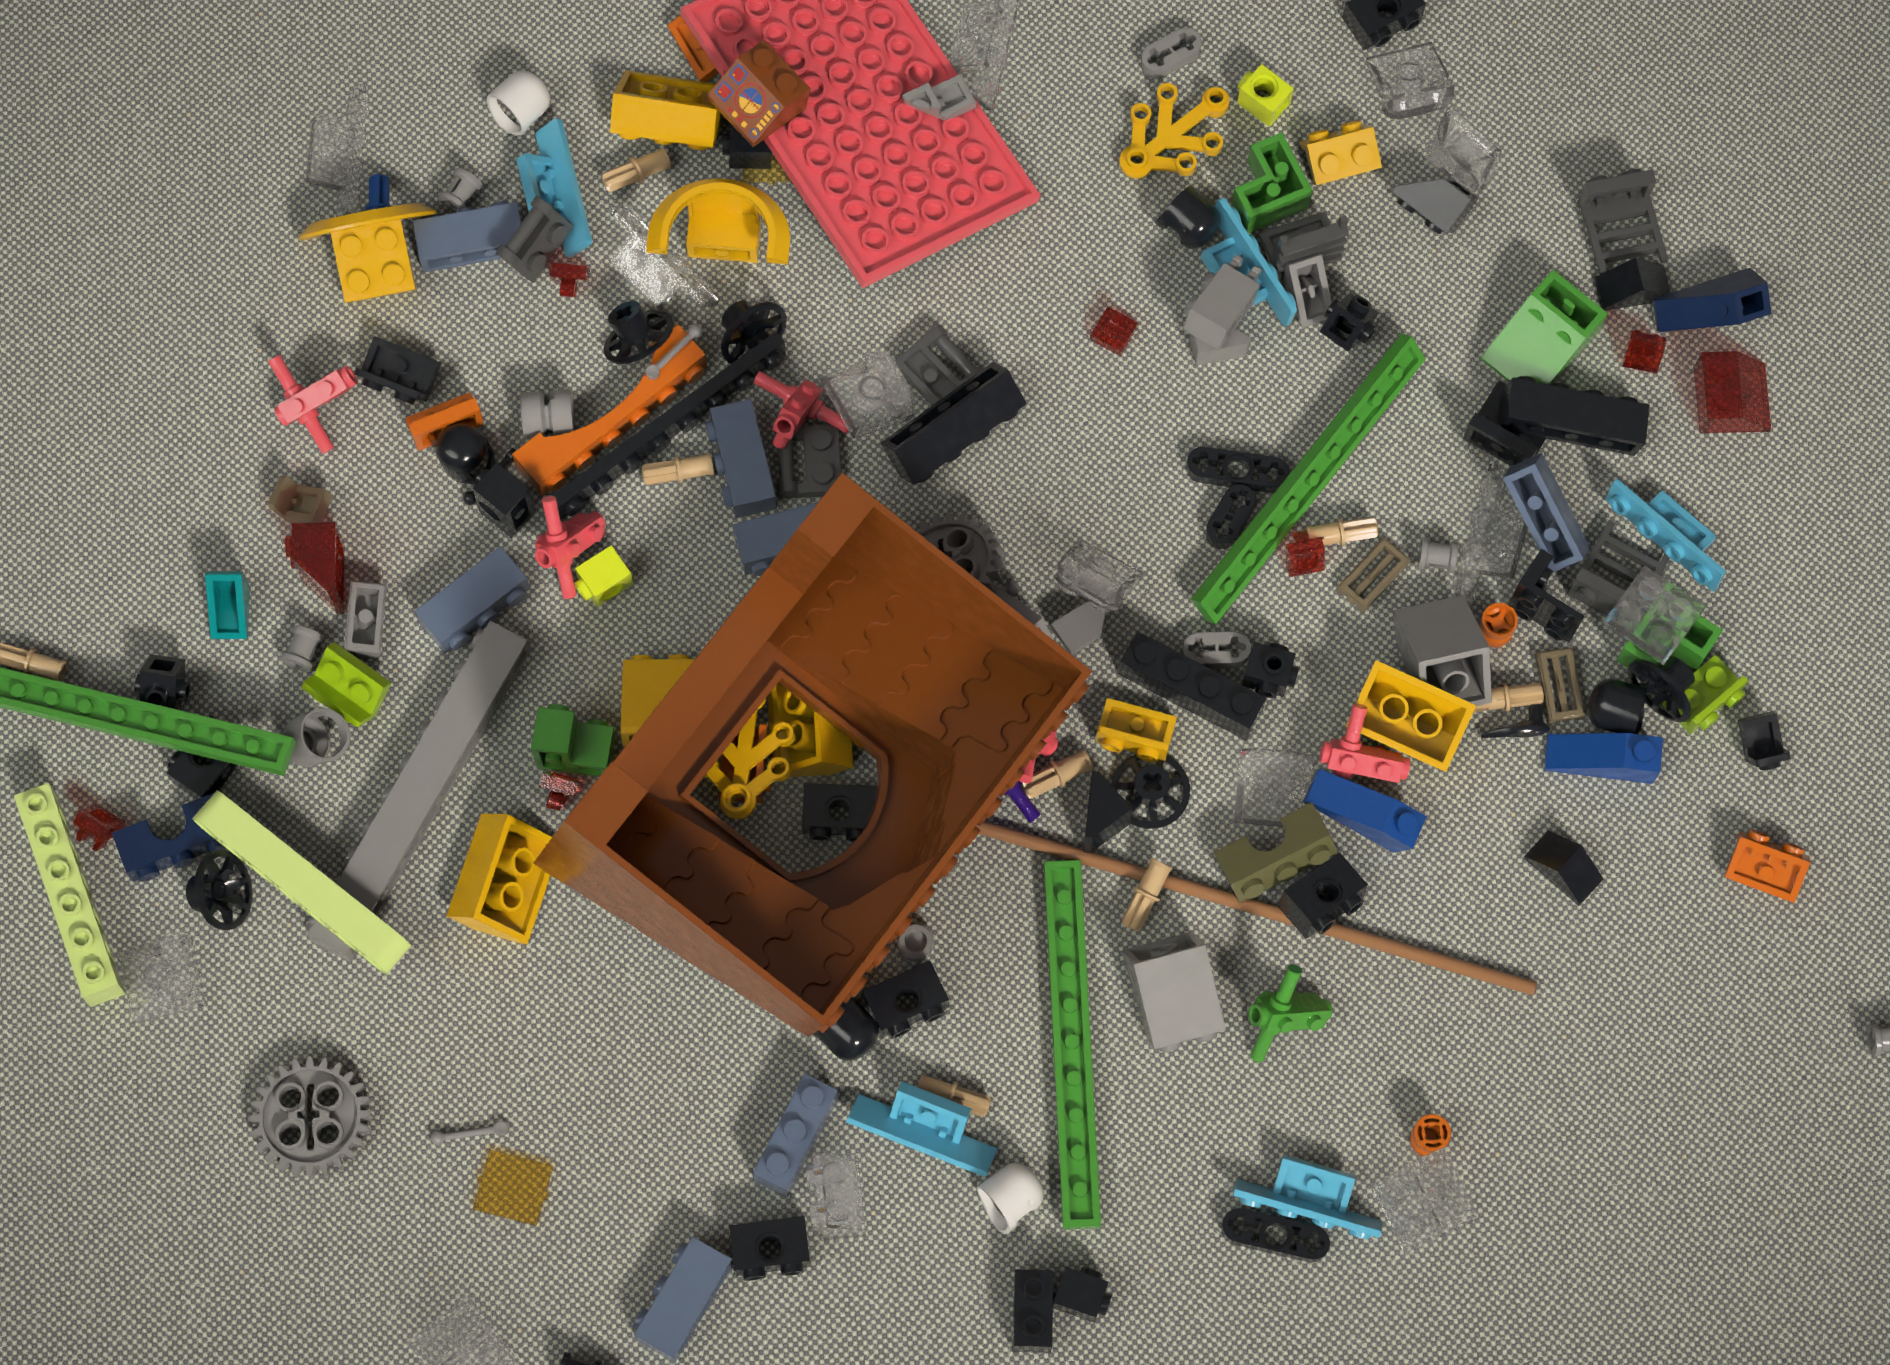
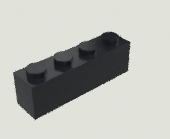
M992 362L880 444L899 477L915 485L928 480L934 471L944 463L957 459L961 455L962 450L972 443L985 439L989 435L990 430L998 424L1014 418L1018 410L1027 403L1009 370Z
M1519 376L1516 378L1512 377L1502 390L1499 423L1502 428L1510 432L1635 456L1646 445L1650 405L1639 403L1633 397L1614 398L1604 396V393L1598 390L1579 391L1570 389L1566 384L1553 383L1548 385L1538 383L1531 377Z
M1138 631L1120 661L1119 675L1245 741L1259 719L1266 702V698Z

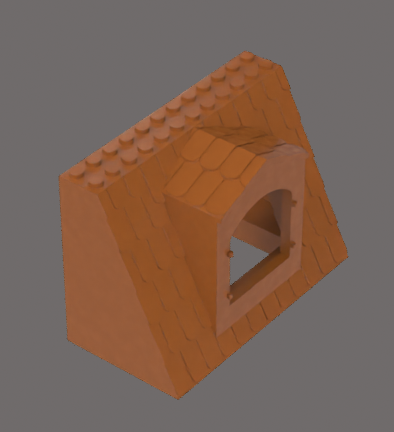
M841 473L668 694L565 819L533 864L581 893L582 896L637 928L641 933L678 954L679 957L734 989L738 994L775 1015L776 1018L807 1037H810L818 1030L824 1033L844 1013L845 1009L840 1006L841 1003H847L851 997L854 998L866 984L868 979L863 974L865 972L869 973L874 967H878L891 949L886 944L888 942L892 943L897 936L900 937L912 923L913 918L909 916V913L914 914L933 895L936 889L931 884H937L955 866L958 859L953 855H958L964 847L967 848L977 837L981 830L976 825L980 826L986 818L989 819L1001 805L1002 800L998 796L1002 797L1008 789L1011 790L1023 776L1024 771L1020 767L1024 768L1030 760L1033 761L1044 748L1046 742L1042 738L1045 740L1052 731L1055 732L1068 716L1065 711L1074 702L1077 703L1087 691L1090 685L1085 681L1092 671L844 473ZM778 682L793 693L794 697L803 701L855 742L856 746L862 748L875 758L878 772L877 792L871 815L854 843L830 862L813 869L795 873L786 871L690 795Z

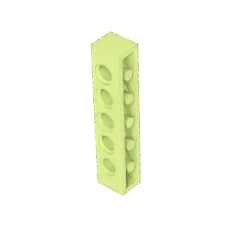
M49 783L14 795L82 998L90 1007L125 995L126 992L58 794Z

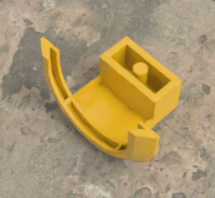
M715 178L687 184L671 193L660 203L649 224L646 253L667 254L672 224L678 214L688 205L689 223L686 241L688 257L758 263L762 216L768 230L767 263L788 264L790 231L784 213L778 204L766 193L741 181Z
M410 203L342 215L310 223L298 236V240L304 241L320 238L322 235L331 233L345 303L413 291L417 289L401 220L409 218L419 219L423 216L438 214V211L422 203Z

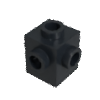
M1350 293L1341 301L1335 299L1324 314L1327 320L1319 332L1346 351H1350L1360 342L1366 344L1377 328L1373 322L1379 312L1372 308L1371 303L1367 299Z
M1254 642L1242 686L1255 689V692L1263 697H1284L1287 686L1294 688L1300 667L1293 665L1296 653L1289 652V648L1281 644L1269 643L1264 645Z
M150 654L135 680L134 692L135 695H140L139 701L177 710L182 701L187 702L190 693V681L185 680L186 659Z

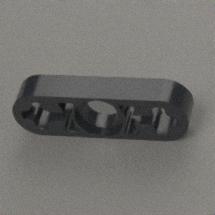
M1209 447L1193 449L1189 453L1186 463V472L1195 482L1225 487L1243 484L1253 491L1275 493L1290 474L1289 466L1281 458ZM1200 458L1207 459L1206 463L1209 466L1206 467L1205 472L1198 471L1196 463L1199 462ZM1219 460H1224L1221 475H1216ZM1233 462H1241L1247 467L1248 473L1242 478H1235L1229 474L1227 468ZM1254 465H1259L1257 480H1252ZM1270 468L1277 469L1279 477H1277L1276 482L1269 481L1267 473H1269Z
M1237 1208L1229 1211L1221 1224L1223 1237L1233 1245L1313 1263L1320 1261L1325 1257L1330 1247L1328 1234L1318 1226ZM1237 1217L1244 1219L1243 1225L1250 1228H1255L1256 1221L1263 1222L1258 1231V1242L1251 1240L1254 1232L1243 1231L1240 1236L1233 1235L1234 1229L1228 1227V1222L1234 1223ZM1277 1225L1284 1229L1286 1240L1283 1244L1273 1246L1266 1241L1265 1230L1269 1226ZM1293 1229L1299 1231L1297 1239L1308 1240L1310 1235L1317 1236V1243L1322 1244V1248H1317L1314 1254L1308 1253V1246L1300 1243L1295 1244V1250L1288 1249L1293 1239Z

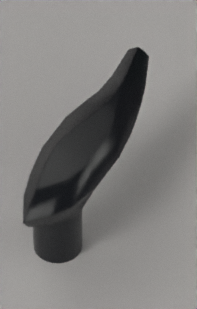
M1532 704L1529 706V720L1481 733V738L1533 737L1548 732L1550 727L1543 722V706Z

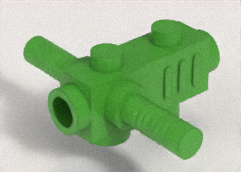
M1288 965L1277 992L1265 991L1256 998L1255 1003L1249 1008L1248 1017L1250 1023L1253 1026H1259L1261 1029L1250 1054V1057L1256 1062L1264 1061L1275 1035H1278L1280 1032L1288 1033L1293 1030L1311 1029L1316 1031L1324 1028L1326 1021L1332 1016V1005L1328 999H1321L1316 992L1299 993L1295 989L1302 973V969L1297 965Z

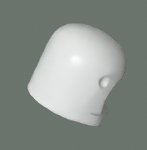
M519 70L511 74L487 96V104L493 119L503 130L513 135H522L548 109L550 94L546 85L538 76L529 71ZM497 99L510 109L520 126L514 123L502 111L497 103Z
M1021 1163L1005 1165L977 1186L978 1195L992 1224L1002 1234H1008L1017 1227V1222L1030 1211H1036L1043 1202L1044 1192L1038 1177L1032 1170ZM994 1203L997 1205V1207L999 1208V1210L1001 1211V1213H1000V1212L998 1211V1209L995 1207Z

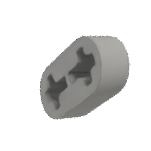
M1184 27L1148 45L1143 50L1141 56L1142 72L1150 78L1159 79L1193 62L1201 52L1202 39L1200 34L1192 28ZM1184 40L1186 44L1192 42V49L1189 51L1186 47L1179 49L1180 41ZM1151 56H1154L1156 59L1163 58L1162 66H1158L1157 63L1150 64Z
M1200 632L1191 634L1186 638L1183 643L1182 654L1210 669L1237 668L1244 665L1249 659L1251 643L1247 636L1240 632ZM1235 642L1238 648L1244 650L1240 651L1238 657H1232L1231 651H1219V649H1228L1230 643ZM1196 643L1201 644V648L1204 650H1214L1204 652L1202 658H1196L1195 652H1189Z

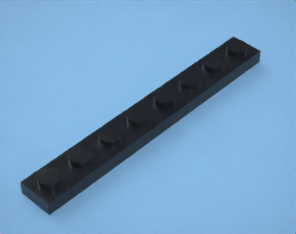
M774 332L551 495L556 497L560 520L566 515L573 516L580 512L586 505L585 501L595 494L602 495L614 485V480L622 474L633 473L642 465L643 459L652 452L657 454L663 451L671 443V438L681 431L686 433L693 429L700 421L699 418L710 411V408L725 405L728 400L727 397L737 390L741 392L749 388L759 371L775 369L783 361V356L786 355L785 341L777 332Z

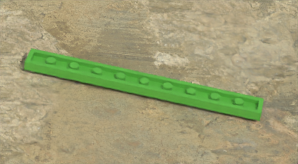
M1400 334L1192 596V602L1206 621L1213 624L1218 623L1426 360L1412 336Z
M0 667V708L285 776L297 743L290 736Z
M1081 860L1044 861L1063 1230L1101 1228Z

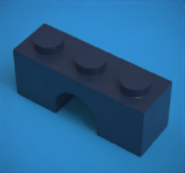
M214 793L181 805L186 817V826L183 832L172 840L157 838L147 819L112 833L125 871L132 881L139 880V882L152 880L160 875L159 871L172 866L174 868L185 867L195 861L194 857L207 852L227 849L206 833L192 819Z

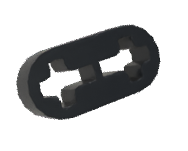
M1235 484L1223 495L1208 521L1205 532L1208 543L1214 548L1227 549L1236 542L1255 507L1256 496L1251 488L1243 484ZM1240 495L1246 498L1245 505H1241L1236 514L1231 512L1234 503L1233 499H1238ZM1225 520L1230 521L1227 532L1229 535L1224 534L1221 538L1215 536L1216 529L1214 527L1221 528Z

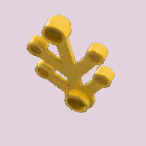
M1171 83L1161 84L1157 89L1156 95L1157 102L1159 103L1157 136L1146 145L1145 129L1151 120V109L1145 103H1137L1131 108L1132 140L1131 145L1126 147L1120 154L1119 166L1122 172L1133 179L1143 178L1152 170L1177 172L1181 176L1192 175L1196 170L1197 164L1196 157L1193 154L1184 152L1179 154L1177 158L1156 155L1164 149L1204 152L1208 156L1218 155L1223 146V138L1220 134L1209 132L1204 137L1184 136V134L1207 116L1212 118L1224 116L1228 111L1230 102L1228 93L1220 87L1207 89L1202 96L1201 103L1172 124L1173 105L1177 101L1178 90ZM1169 91L1173 94V97L1166 99L1162 97L1161 93ZM1218 96L1222 101L1214 103L1210 100V97ZM1138 111H1142L1146 113L1147 116L1143 119H1139L1135 116V113ZM1213 140L1218 143V146L1211 148L1207 146L1206 142ZM1135 156L1141 157L1143 162L1135 164L1131 161V158ZM1189 161L1192 166L1190 168H1183L1180 162Z
M766 699L763 701V703L759 706L758 709L763 707V705L766 702ZM758 709L740 730L738 746L736 747L731 742L722 753L735 768L733 783L719 769L718 760L704 776L709 777L722 793L720 807L724 814L732 819H744L751 815L756 808V796L775 781L783 782L791 775V767L787 760L782 757H775L768 763L767 770L749 782L750 770L779 746L788 747L793 744L796 737L792 726L786 722H781L773 727L771 734L753 747ZM780 731H790L786 739H778ZM777 765H785V771L783 773H773V770ZM736 798H745V802L741 807L733 806Z

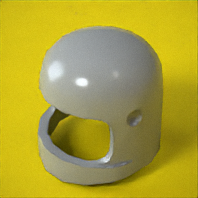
M321 708L292 719L287 723L282 735L293 737L297 742L290 760L299 766L310 767L324 762L335 761L342 756L350 745L351 732L348 723L340 714L329 708ZM321 716L333 719L338 726L341 736L337 752L328 758L326 757L330 751L331 740L328 730L317 719Z

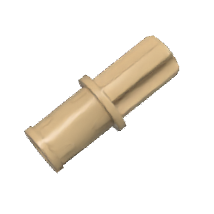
M660 148L638 159L631 157L628 163L602 173V183L608 192L615 191L634 182L641 184L644 182V178L665 169H670L671 162L665 149Z
M710 453L681 459L677 455L674 456L675 460L642 466L643 481L647 486L672 481H679V484H681L684 479L714 475Z
M1375 517L1347 521L1337 518L1334 523L1305 526V533L1308 534L1306 536L1309 549L1338 543L1341 546H1345V542L1375 538L1378 536L1377 521Z
M0 643V665L23 671L26 674H34L59 682L63 681L67 671V661L39 654L35 648L26 650L6 643Z
M1502 683V687L1491 688L1492 703L1476 706L1473 713L1495 709H1504L1505 712H1509L1510 707L1541 704L1544 700L1543 688L1539 683L1507 686V683Z
M1080 749L1078 752L1056 763L1050 761L1048 767L1033 774L1031 783L1021 784L1022 790L1029 799H1033L1057 786L1063 788L1066 785L1065 782L1087 771H1091L1093 769L1091 760L1085 750Z
M1154 858L1150 859V863L1138 887H1133V890L1136 892L1122 918L1124 926L1134 931L1142 929L1155 901H1160L1158 895L1169 872L1172 870L1170 866Z
M925 1074L921 1075L918 1088L972 1108L970 1114L985 1117L988 1113L991 1103L989 1096L959 1087V1082L956 1081L953 1085Z

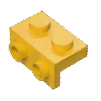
M1361 120L1342 124V130L1329 133L1328 129L1317 130L1308 134L1309 139L1300 141L1301 149L1306 151L1312 183L1320 185L1382 168L1374 127L1362 124Z
M1107 698L1095 742L1100 743L1102 748L1111 752L1120 753L1122 750L1137 753L1136 756L1144 761L1157 762L1158 759L1165 761L1177 716Z

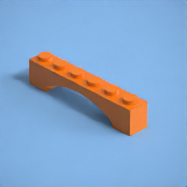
M679 324L673 328L666 342L652 353L653 358L650 365H655L687 335ZM691 340L659 370L660 375L656 380L648 379L645 374L624 401L605 416L580 429L557 436L544 437L539 432L512 454L516 468L542 497L549 491L556 492L567 482V477L577 469L581 471L587 468L594 461L595 455L605 447L610 449L622 439L623 433L630 427H638L649 418L650 412L658 405L664 406L670 403L678 394L677 390L686 383L693 384L698 381L705 373V368H707L705 353Z

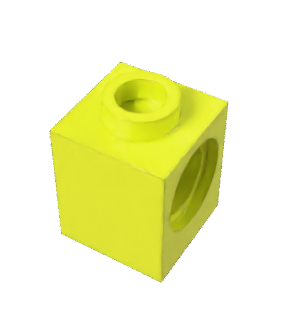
M1261 64L1254 73L1248 71L1238 83L1237 88L1240 90L1237 103L1270 127L1291 104L1294 88ZM1258 90H1265L1270 94V96L1261 97L1258 96L1255 92Z
M612 545L575 568L578 581L574 584L585 601L591 598L597 608L633 585L631 572Z

